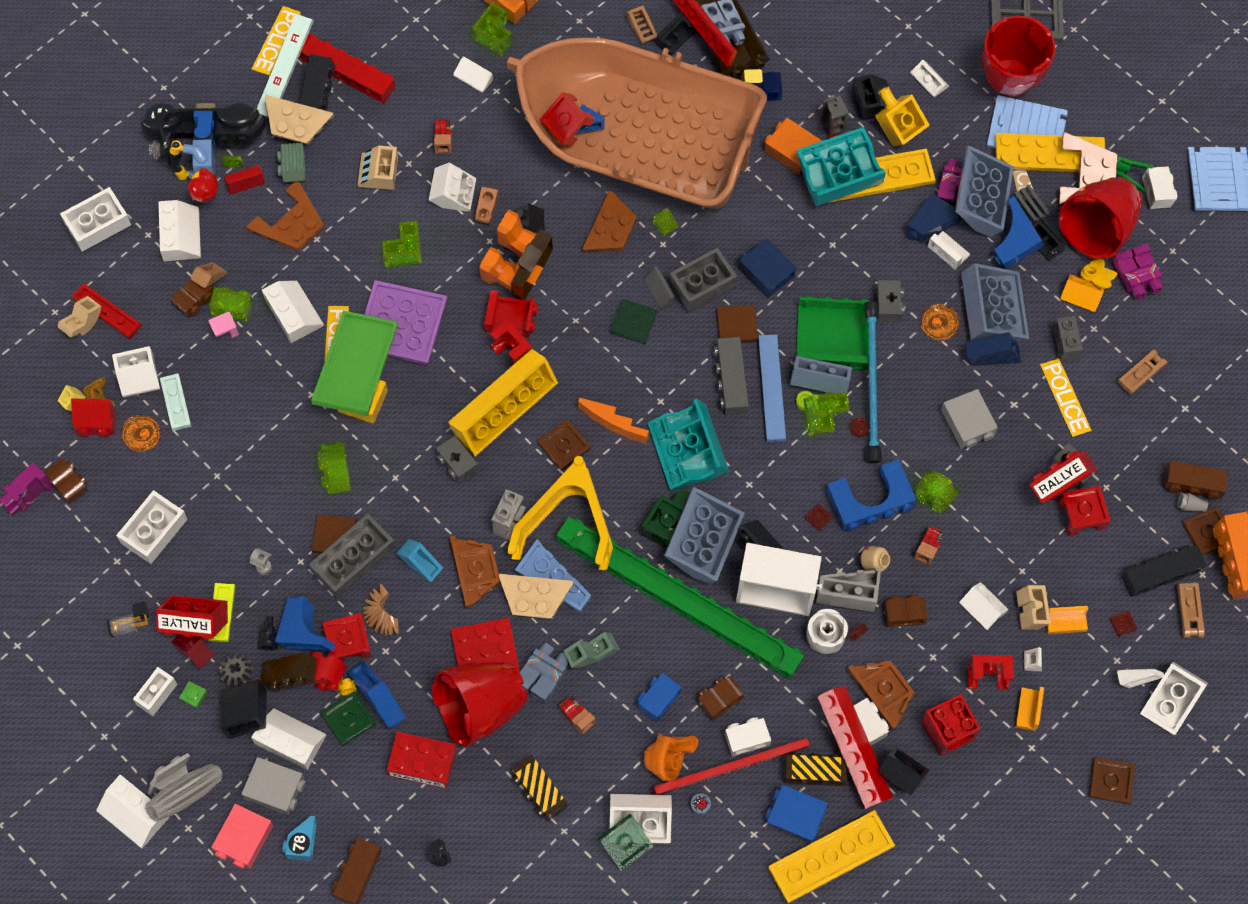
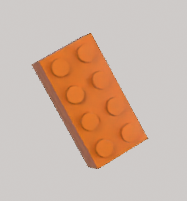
M1247 512L1223 516L1213 528L1214 537L1218 539L1220 545L1218 546V553L1224 562L1223 572L1229 581L1228 591L1232 595L1233 600L1248 597Z

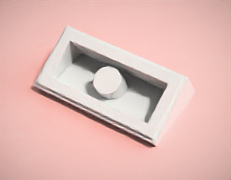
M464 56L453 76L481 93L493 81V74Z
M924 60L910 72L933 97H936L949 87L941 76Z

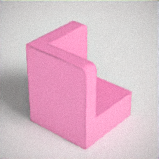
M230 312L208 320L216 337L230 332L231 337L239 335Z

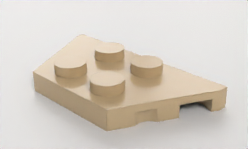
M268 95L265 96L273 136L308 145L314 139V136L323 129L328 120L334 117L332 112Z
M499 574V579L512 615L553 619L557 609L565 600V596L574 585V581Z

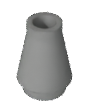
M1186 492L1185 494H1180L1177 507L1181 508L1182 511L1205 512L1208 508V501H1204Z

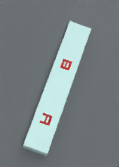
M295 14L257 107L259 114L264 115L266 118L269 117L265 96L268 95L282 99L314 22L310 18Z

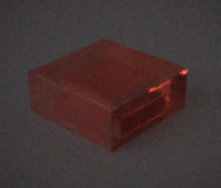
M818 503L805 517V520L820 532L833 516Z
M1130 611L1113 616L1110 619L1118 637L1137 630Z

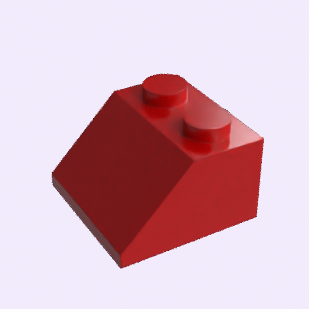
M71 398L72 422L76 434L83 437L98 435L100 437L115 435L117 413L110 399Z

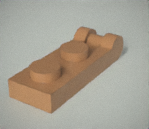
M1155 349L1118 380V383L1130 395L1167 365L1168 361L1159 357V353Z
M1178 584L1183 638H1190V636L1204 637L1199 584ZM1190 623H1196V628H1190Z

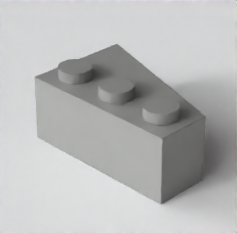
M881 567L870 571L858 570L855 573L845 574L843 572L820 576L818 585L822 584L820 592L819 590L817 591L816 603L874 612L878 598Z

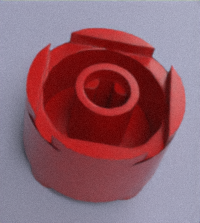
M310 652L309 656L317 658L315 680L307 684L312 683L316 685L315 688L322 692H327V689L337 692L347 668L345 662L331 655L323 657L321 652Z

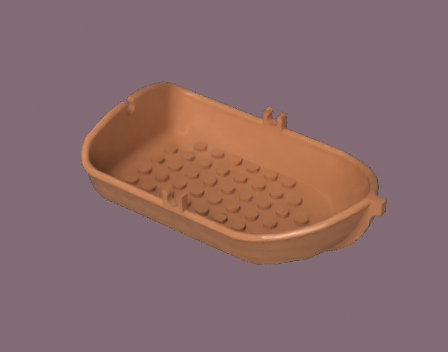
M569 38L541 46L524 55L520 60L509 57L507 69L512 70L516 74L522 110L540 141L554 155L572 165L702 207L719 209L727 205L740 172L745 171L748 166L751 143L756 133L762 110L767 102V95L761 88L736 78L682 62V53L677 52L675 57H672L668 54L669 50L664 48L662 55L604 38ZM565 92L573 94L578 99L574 102L579 108L583 104L602 115L605 119V129L575 134L573 138L578 140L573 146L562 145L541 122L540 118L560 94Z

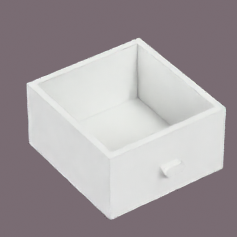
M747 543L736 603L809 616L816 590L820 592L822 584H817L821 556Z

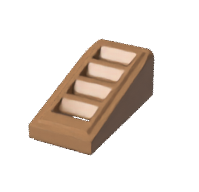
M643 5L627 11L626 18L641 44L657 38V33ZM639 15L641 16V18L636 19V20H635V18H634V17H637V16H639ZM644 21V24L638 26L637 23ZM647 26L648 29H646V30H644V31H640L641 28H644V27ZM649 32L651 33L650 36L645 38L643 37L644 34Z
M212 262L197 266L191 276V280L206 288L226 276L227 272Z

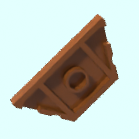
M610 190L583 246V253L600 250V252H607L609 250L623 251L637 221V216Z
M451 536L450 541L467 609L500 584L499 573L491 544L477 543L473 540L465 541Z
M883 661L878 664L867 663L862 666H849L847 669L869 700L876 705L878 712L892 731L895 730L914 695L910 685L892 661Z

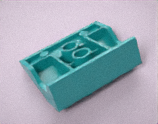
M864 127L796 150L808 190L816 206L884 183L886 171L880 168L874 156L873 145Z
M695 399L690 407L680 412L666 413L647 422L671 491L712 480L729 472L707 406L702 401Z

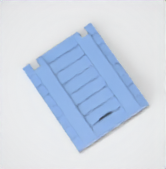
M997 95L987 147L995 148L996 133L1062 136L1066 120L1060 119V116L1067 117L1068 111Z
M1188 147L1195 211H1248V158L1246 147H1240V152H1236L1235 147H1199V152H1195L1194 147Z

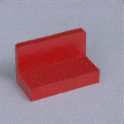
M259 165L224 176L230 195L266 184Z

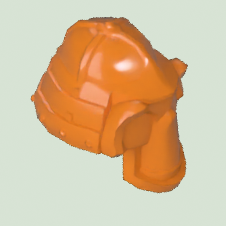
M659 733L656 742L648 746L646 751H644L645 767L663 781L670 782L675 780L682 768L685 753H694L698 746V738L695 736L667 737Z

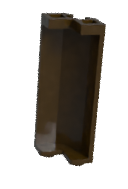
M696 0V2H697L700 6H701V5H705V4H709V3H713V2H716V3H717V1H721V0ZM732 0L742 23L745 25L743 30L745 40L742 44L735 45L733 39H730L732 46L737 51L732 65L725 66L707 42L706 44L722 74L737 79L741 77L744 70L762 69L770 58L739 1Z

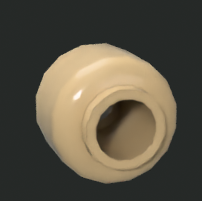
M868 546L863 550L860 560L865 570L870 571L881 567L882 572L889 566L890 556L883 547Z

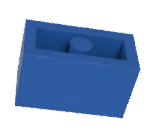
M663 673L659 678L656 676L649 685L651 688L647 693L644 691L637 700L639 702L638 709L656 723L679 696L682 688Z

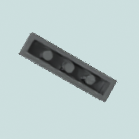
M740 337L717 339V346H714V357H718L716 373L720 374L721 379L718 380L719 392L722 391L723 396L720 398V407L724 409L725 415L748 414L749 405Z

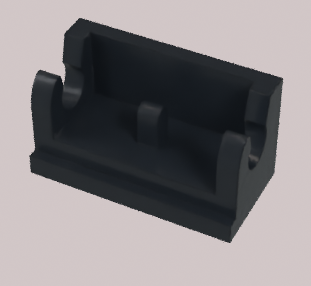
M679 13L657 35L656 45L662 50L667 48L669 50L668 54L672 56L694 34V30L691 28L693 25L683 14Z
M1043 216L1032 224L1045 244L1038 251L1048 262L1065 250L1067 242Z

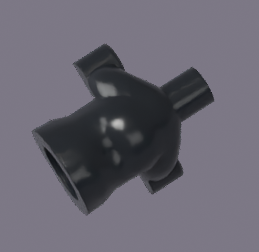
M267 616L266 621L260 628L258 648L261 650L274 651L278 649V644L275 643L278 630L273 626L274 617Z

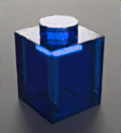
M770 71L762 73L763 81L761 87L767 95V101L781 100L782 83L780 72Z

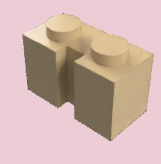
M1028 585L1016 591L1018 607H1023V613L1020 614L1022 630H1039L1051 624L1045 585Z

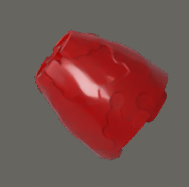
M1026 16L1006 17L990 28L984 42L982 62L985 76L995 92L1008 97H1017L1029 92L1042 81L1055 55V42L1052 32L1039 20Z
M1110 177L1109 179L1093 182L1074 192L1062 205L1059 224L1063 236L1066 237L1074 248L1090 258L1113 257L1125 242L1129 240L1139 221L1142 207L1141 193L1131 181L1124 177Z
M474 662L443 669L438 672L435 677V683L431 687L433 703L439 708L443 721L449 730L448 736L456 744H461L464 747L490 736L503 727L524 707L528 697L527 690L525 688L522 689L521 685L524 684V681L517 667L505 662Z

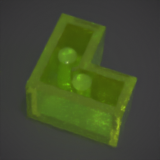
M491 2L472 27L473 40L501 56L512 45V32L504 28L507 23V10Z
M418 221L399 222L400 239L382 241L385 267L422 264Z
M847 392L811 395L803 399L808 436L827 435L835 432L833 415H841L850 411Z
M344 441L321 444V451L318 452V463L320 471L324 470V476L321 477L323 488H327L328 494L351 491Z

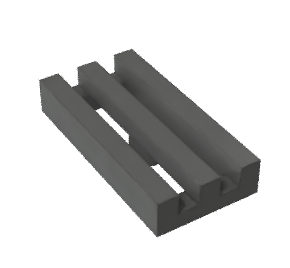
M1030 185L1013 194L1033 224L1042 216L1044 218L1049 216L1050 212ZM1021 195H1023V197L1026 199L1028 205L1025 203ZM1031 209H1033L1034 212L1037 214V216H1038L1037 218H1036V216L1033 214V212L1031 211Z

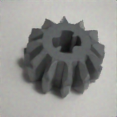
M237 654L233 655V659L227 656V663L221 662L223 667L219 670L220 675H223L221 680L223 682L227 681L229 687L233 684L237 686L241 682L244 684L246 683L245 679H252L249 673L254 672V669L250 667L251 661L246 660L244 655L240 656L239 659Z

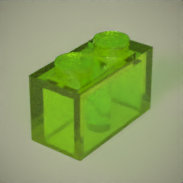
M214 287L209 304L211 315L219 316L230 312L233 319L248 322L253 305L252 295L244 290L234 291L227 287Z

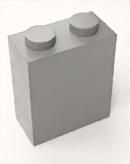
M978 389L943 403L941 411L960 448L966 446L971 448L979 441H989L995 437L998 427Z
M257 757L241 795L244 800L289 816L290 812L294 811L297 806L298 800L296 797L299 792L303 791L306 781H304V776L300 772Z

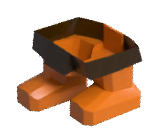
M508 210L497 229L498 243L512 250L520 258L517 264L505 261L500 251L491 247L480 264V275L482 281L488 284L497 282L510 290L514 297L525 300L553 250L552 236L542 229L537 234L524 229L519 215Z

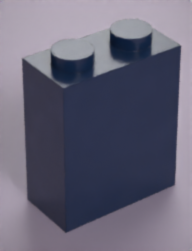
M767 238L762 242H757L749 253L745 252L739 258L738 268L767 298H770L796 276L797 268Z

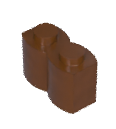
M190 278L184 287L180 288L170 300L179 311L190 318L200 312L202 305L209 303L213 299L215 291L211 285L204 288Z
M62 458L47 469L44 474H46L52 485L70 505L88 491L85 486L88 483L81 474L79 476L75 474L76 468L70 461L65 462Z
M913 594L907 598L891 596L888 600H885L884 610L887 627L926 624L928 617L924 597Z
M731 676L719 678L714 683L715 686L713 688H705L699 693L700 697L697 703L712 721L744 698L743 691Z

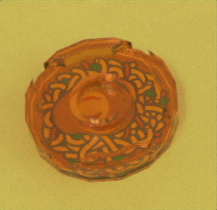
M937 304L926 309L922 316L921 325L923 331L930 338L939 341L948 340L957 332L959 318L951 307L948 308L942 304Z
M135 415L129 418L122 427V439L125 445L133 451H148L159 441L160 428L156 420L151 416Z

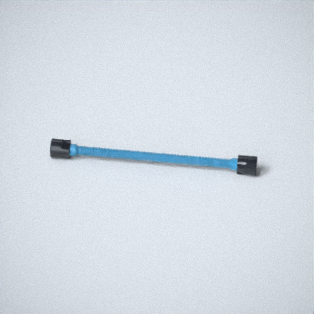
M870 301L864 303L865 318L869 324L871 435L869 446H867L866 462L875 464L882 462L881 447L877 441L875 324L877 319H879V303Z

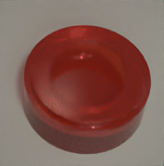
M855 418L850 425L852 435L858 438L866 436L870 428L868 421L864 418Z
M862 623L849 634V637L855 641L868 630V627Z

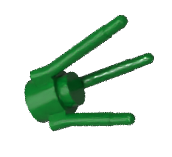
M1119 156L1116 166L1117 175L1131 181L1138 189L1146 193L1145 188L1127 176L1125 172L1129 173L1132 165L1142 168H1154V166Z

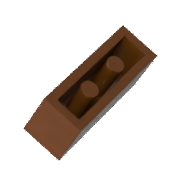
M1170 461L1166 467L1164 489L1174 493L1188 492L1194 496H1208L1209 499L1213 500L1222 499L1226 493L1228 471Z
M357 838L356 843L352 842L348 854H350L349 859L343 862L340 869L342 875L339 881L336 880L332 887L335 899L347 904L360 903L382 852L380 846Z

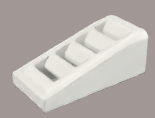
M1156 669L1117 671L1120 685L1127 688L1164 677V673Z

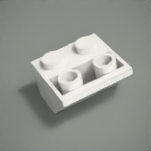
M451 163L436 167L429 201L441 208L470 211L476 178Z
M150 346L112 355L123 398L160 389L154 355Z

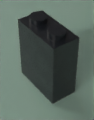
M259 679L222 690L220 728L229 739L266 728L267 690Z

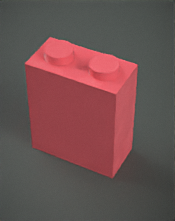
M235 804L211 847L216 852L214 855L222 860H226V858L232 860V864L238 868L244 869V867L251 869L274 825L270 820Z

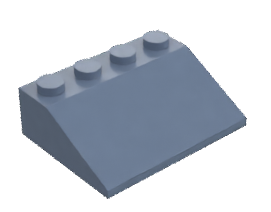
M968 145L965 152L955 211L975 231L991 238L1004 230L1014 166Z
M976 263L961 272L971 340L1010 332L1016 341L1029 340L1020 273L1018 271Z
M693 487L664 556L692 578L710 586L718 580L745 513Z

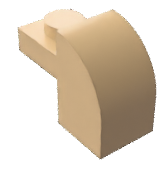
M86 296L74 304L71 315L58 322V328L71 338L79 333L85 335L97 322L102 306L89 296Z

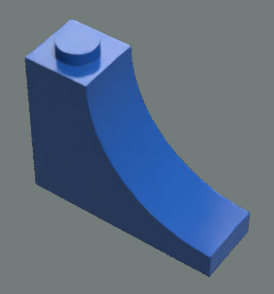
M1015 196L1008 199L1013 215L1010 232L1002 244L994 249L997 253L995 259L1000 266L1004 265L1006 269L1045 246Z
M302 596L288 598L275 643L289 650L333 652L335 648L334 643L325 637L318 636L314 629V605Z
M364 661L347 671L351 680L355 682L382 722L389 729L398 725L405 718L404 713L384 681Z

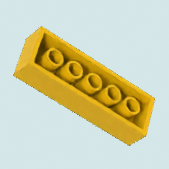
M531 349L448 422L455 436L473 456L478 455L558 384L547 359Z

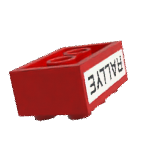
M1073 451L1065 457L1066 461L1056 462L1049 467V472H1041L1033 477L1034 482L1029 485L1042 504L1053 500L1098 471L1086 451Z
M170 595L156 609L157 632H163L166 635L182 634L185 637L200 636L203 639H212L228 623L227 601Z
M397 732L387 767L388 776L448 789L457 753L456 744Z

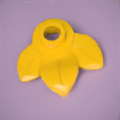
M1100 259L1093 260L1090 264L1084 266L1080 275L1084 280L1092 282L1097 287L1110 288L1112 286L1111 281L1115 279L1117 272L1105 268L1104 260Z

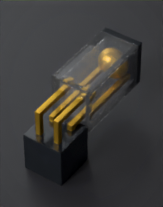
M146 602L133 604L134 614L107 620L110 636L117 637L138 632L137 627L148 625L149 611ZM141 619H145L144 622L136 623V621H140Z

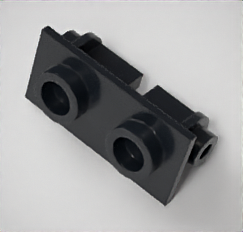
M441 839L435 840L433 842V853H428L430 862L437 867L447 866V863H451V857L445 848V842Z

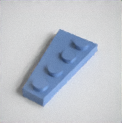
M538 539L515 569V572L520 576L574 581V585L565 596L563 603L581 613L591 599L589 592L567 572L562 564L560 565L554 556L542 546Z

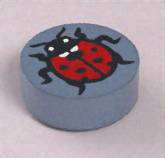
M700 793L693 796L690 806L695 814L704 815L710 810L711 801L707 795Z

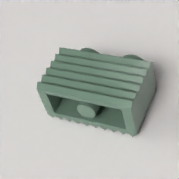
M303 143L281 144V151L277 152L278 162H281V165H278L279 176H282L283 182L304 181L305 155Z

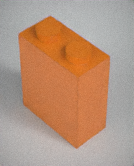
M786 118L783 123L779 122L775 132L772 135L769 134L765 139L764 152L800 175L802 169L796 150L821 142L822 140L789 118Z

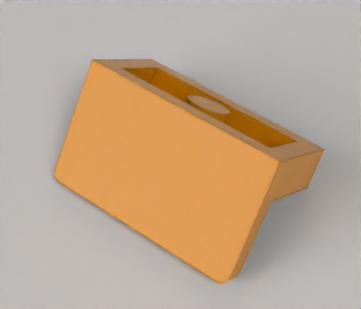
M1070 274L1061 295V300L1095 312L1105 288L1097 287L1092 282Z
M1088 606L1049 608L1051 624L1046 626L1047 634L1087 632L1086 613Z
M1039 687L1038 690L1021 688L1016 728L1031 731L1037 729L1040 721L1044 687Z

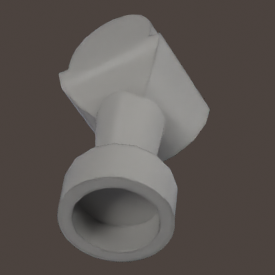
M259 548L253 551L250 563L256 566L259 574L267 575L270 573L272 565L269 559L272 554Z

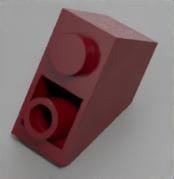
M177 634L171 642L192 664L200 669L214 656L213 652L197 636L185 637L182 634Z

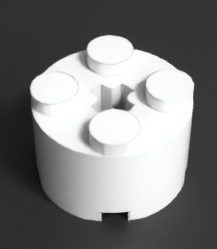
M823 609L818 611L809 620L806 631V638L810 648L822 654H831L839 651L844 644L848 632L847 622L835 610Z

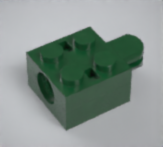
M679 490L672 500L661 495L643 523L641 534L667 548L690 493L686 490Z

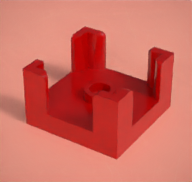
M565 92L560 94L540 120L562 145L573 146L578 140L573 138V136L583 125L590 126L595 118L578 107L574 102L578 99L573 94Z
M508 320L490 332V337L496 340L491 344V349L496 354H499L509 346L511 349L509 356L514 364L532 349L529 342Z
M1100 486L1062 493L1059 504L1061 509L1064 506L1069 520L1067 525L1069 536L1078 535L1081 529L1098 526L1097 531L1107 529L1111 520Z
M361 613L323 622L326 639L335 644L334 651L329 652L331 656L340 660L361 655L362 659L372 657Z
M972 655L967 665L968 689H977L978 679H982L984 677L983 674L997 675L998 690H1008L1009 681L1014 679L1013 656Z

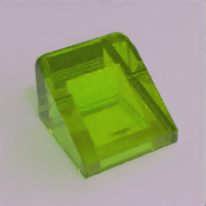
M242 155L222 156L225 168H243L244 157Z
M668 208L653 216V224L663 236L678 227Z

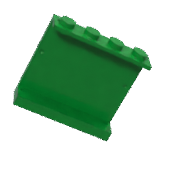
M812 296L800 297L798 304L796 356L852 367V370L869 371V324L865 318L864 303L870 301L866 299L855 301L848 298L838 300L830 297L822 299L813 298Z

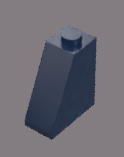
M931 193L908 223L905 233L910 239L921 243L931 238L934 234L937 235L958 224L961 216L955 211V207Z
M1010 332L965 342L964 356L973 366L1022 362L1019 344Z

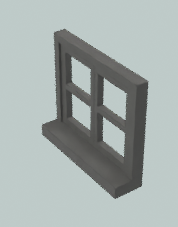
M991 0V27L1001 20V14L1024 15L1026 17H1030V15L1053 16L1054 31L1051 32L1054 42H1063L1062 0H1053V11L1030 10V0H1023V10L1000 9V0Z

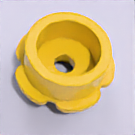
M350 678L343 679L338 690L341 695L346 696L356 691V684Z

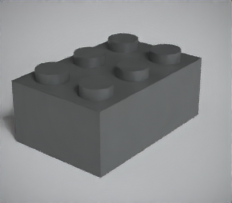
M718 248L669 274V284L688 312L734 288L737 281L736 274Z

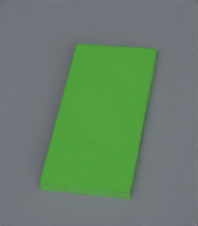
M343 310L311 400L312 404L368 416L398 328V322Z

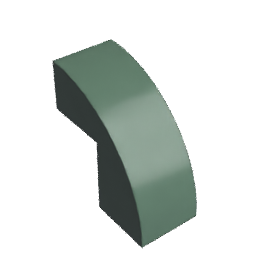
M604 632L590 642L577 641L565 649L564 653L571 667L579 668L603 660L619 651L620 648L612 633Z

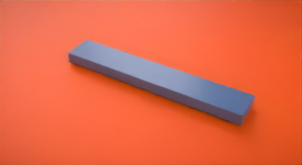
M758 335L766 442L786 441L777 335Z

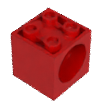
M962 694L927 710L921 721L940 756L975 740L981 730Z

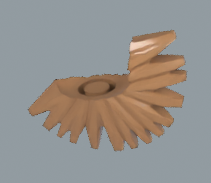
M380 584V593L376 589H373L374 594L372 592L369 593L374 601L365 600L366 603L372 606L363 607V610H366L363 612V615H366L364 619L369 618L366 623H369L368 626L370 628L376 624L374 629L376 632L381 628V634L385 632V635H387L389 631V635H392L393 630L398 634V619L393 618L384 609L383 605L387 601L389 593Z

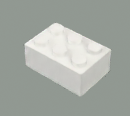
M110 187L60 213L64 224L82 252L131 226L126 212Z
M153 490L116 536L122 545L152 564L187 521V517L182 509Z

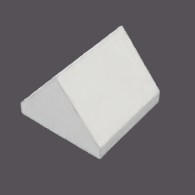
M1040 647L1024 651V670L1042 671V652Z

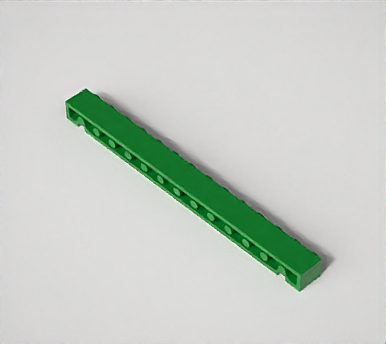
M568 517L557 533L556 541L600 567V565L595 563L601 539L599 532L594 528H587L577 518L572 519ZM611 539L613 550L608 569L605 571L791 681L804 657L798 648L787 646L781 638L770 636L764 628L753 626L747 618L736 616L730 608L721 607L713 598L704 597L696 588L687 587L679 578L670 577L664 569L660 567L655 568L650 565L647 559L643 557L638 558L633 555L634 553L626 547L621 548Z

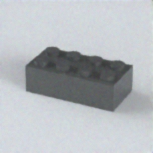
M367 514L309 564L310 570L338 598L396 548L395 542Z

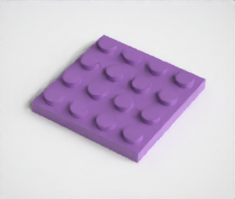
M375 280L364 315L398 322V328L388 357L429 365L448 298L445 295Z

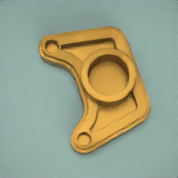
M104 377L84 387L83 392L86 399H106L103 389L107 381ZM111 401L115 409L116 405L114 401Z

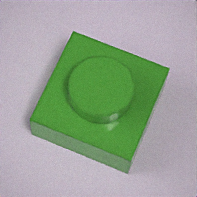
M189 681L179 699L198 709L207 690Z

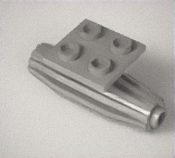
M187 753L182 757H175L166 767L161 766L154 772L155 775L150 782L147 793L150 796L158 790L161 791L145 805L147 814L153 821L157 822L184 810L204 797L222 780L221 769L217 765L209 764L188 773L186 764L190 755Z

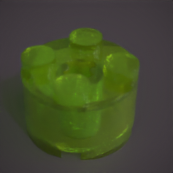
M929 469L914 489L918 501L924 504L928 502L933 505L932 509L940 514L943 511H947L960 490L957 486L954 489L951 486L953 482L946 476L936 471L930 473Z

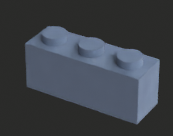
M796 356L790 385L846 396L852 367Z

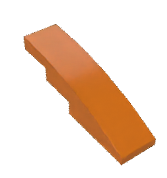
M579 398L578 408L592 420L621 436L647 444L649 430L632 426L631 418L616 415V407Z

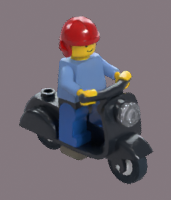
M159 103L146 110L145 120L141 122L143 133L146 136L155 140H162L161 142L153 141V144H150V155H153L154 159L158 157L167 159L168 166L172 165L179 180H185L189 177L191 179L188 182L189 194L193 199L202 203L211 201L218 192V182L215 176L216 144L221 146L249 145L262 134L266 125L265 116L259 114L258 109L251 108V106L245 103H235L227 108H216L214 103H197L195 108L174 109L169 104ZM179 135H195L193 137V145L184 144L183 146L178 140H171ZM181 151L193 155V170L186 171L183 166L179 165V159L182 157Z

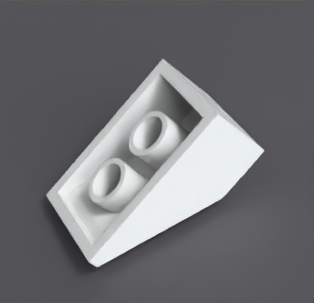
M1173 662L1140 714L1173 735H1176L1208 683Z

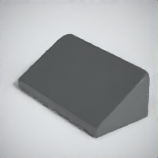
M656 266L645 278V283L660 309H665L673 305L674 295Z

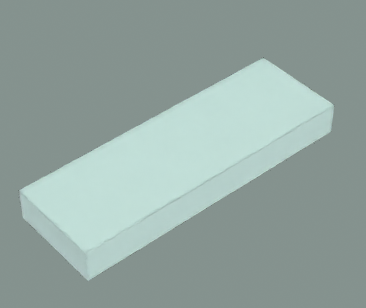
M179 374L160 378L172 431L191 427Z

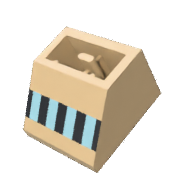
M376 146L362 153L358 187L394 190L398 165L397 147Z

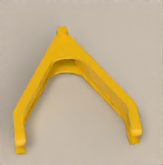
M581 456L574 458V463L514 526L508 547V554H512L511 559H521L526 538L564 498L571 495H581L589 501L601 538L595 563L600 565L599 570L608 569L613 545L589 470L586 468Z

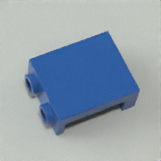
M782 785L781 790L777 788L773 800L776 802L773 808L769 807L765 817V819H768L767 824L802 837L809 843H813L828 809V803Z

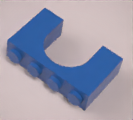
M899 459L880 467L879 474L887 490L888 498L878 506L870 507L859 503L854 498L846 478L827 484L826 493L843 531L848 529L853 531L858 529L860 525L866 523L871 525L877 522V519L883 517L888 519L893 517L895 513L901 511L905 513L913 509L916 497Z

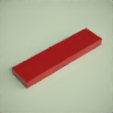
M84 283L71 296L76 302L86 296L93 299L102 306L98 318L129 340L142 327L140 322Z

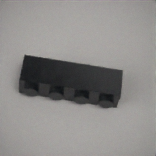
M310 54L299 104L327 110V94L332 89L331 75H334L336 70V64H334L332 58Z
M1186 545L1181 547L1178 552L1172 553V551H1169L1156 560L1150 558L1144 561L1142 565L1137 566L1133 564L1127 567L1122 578L1131 597L1200 573L1207 565L1197 545L1191 547Z

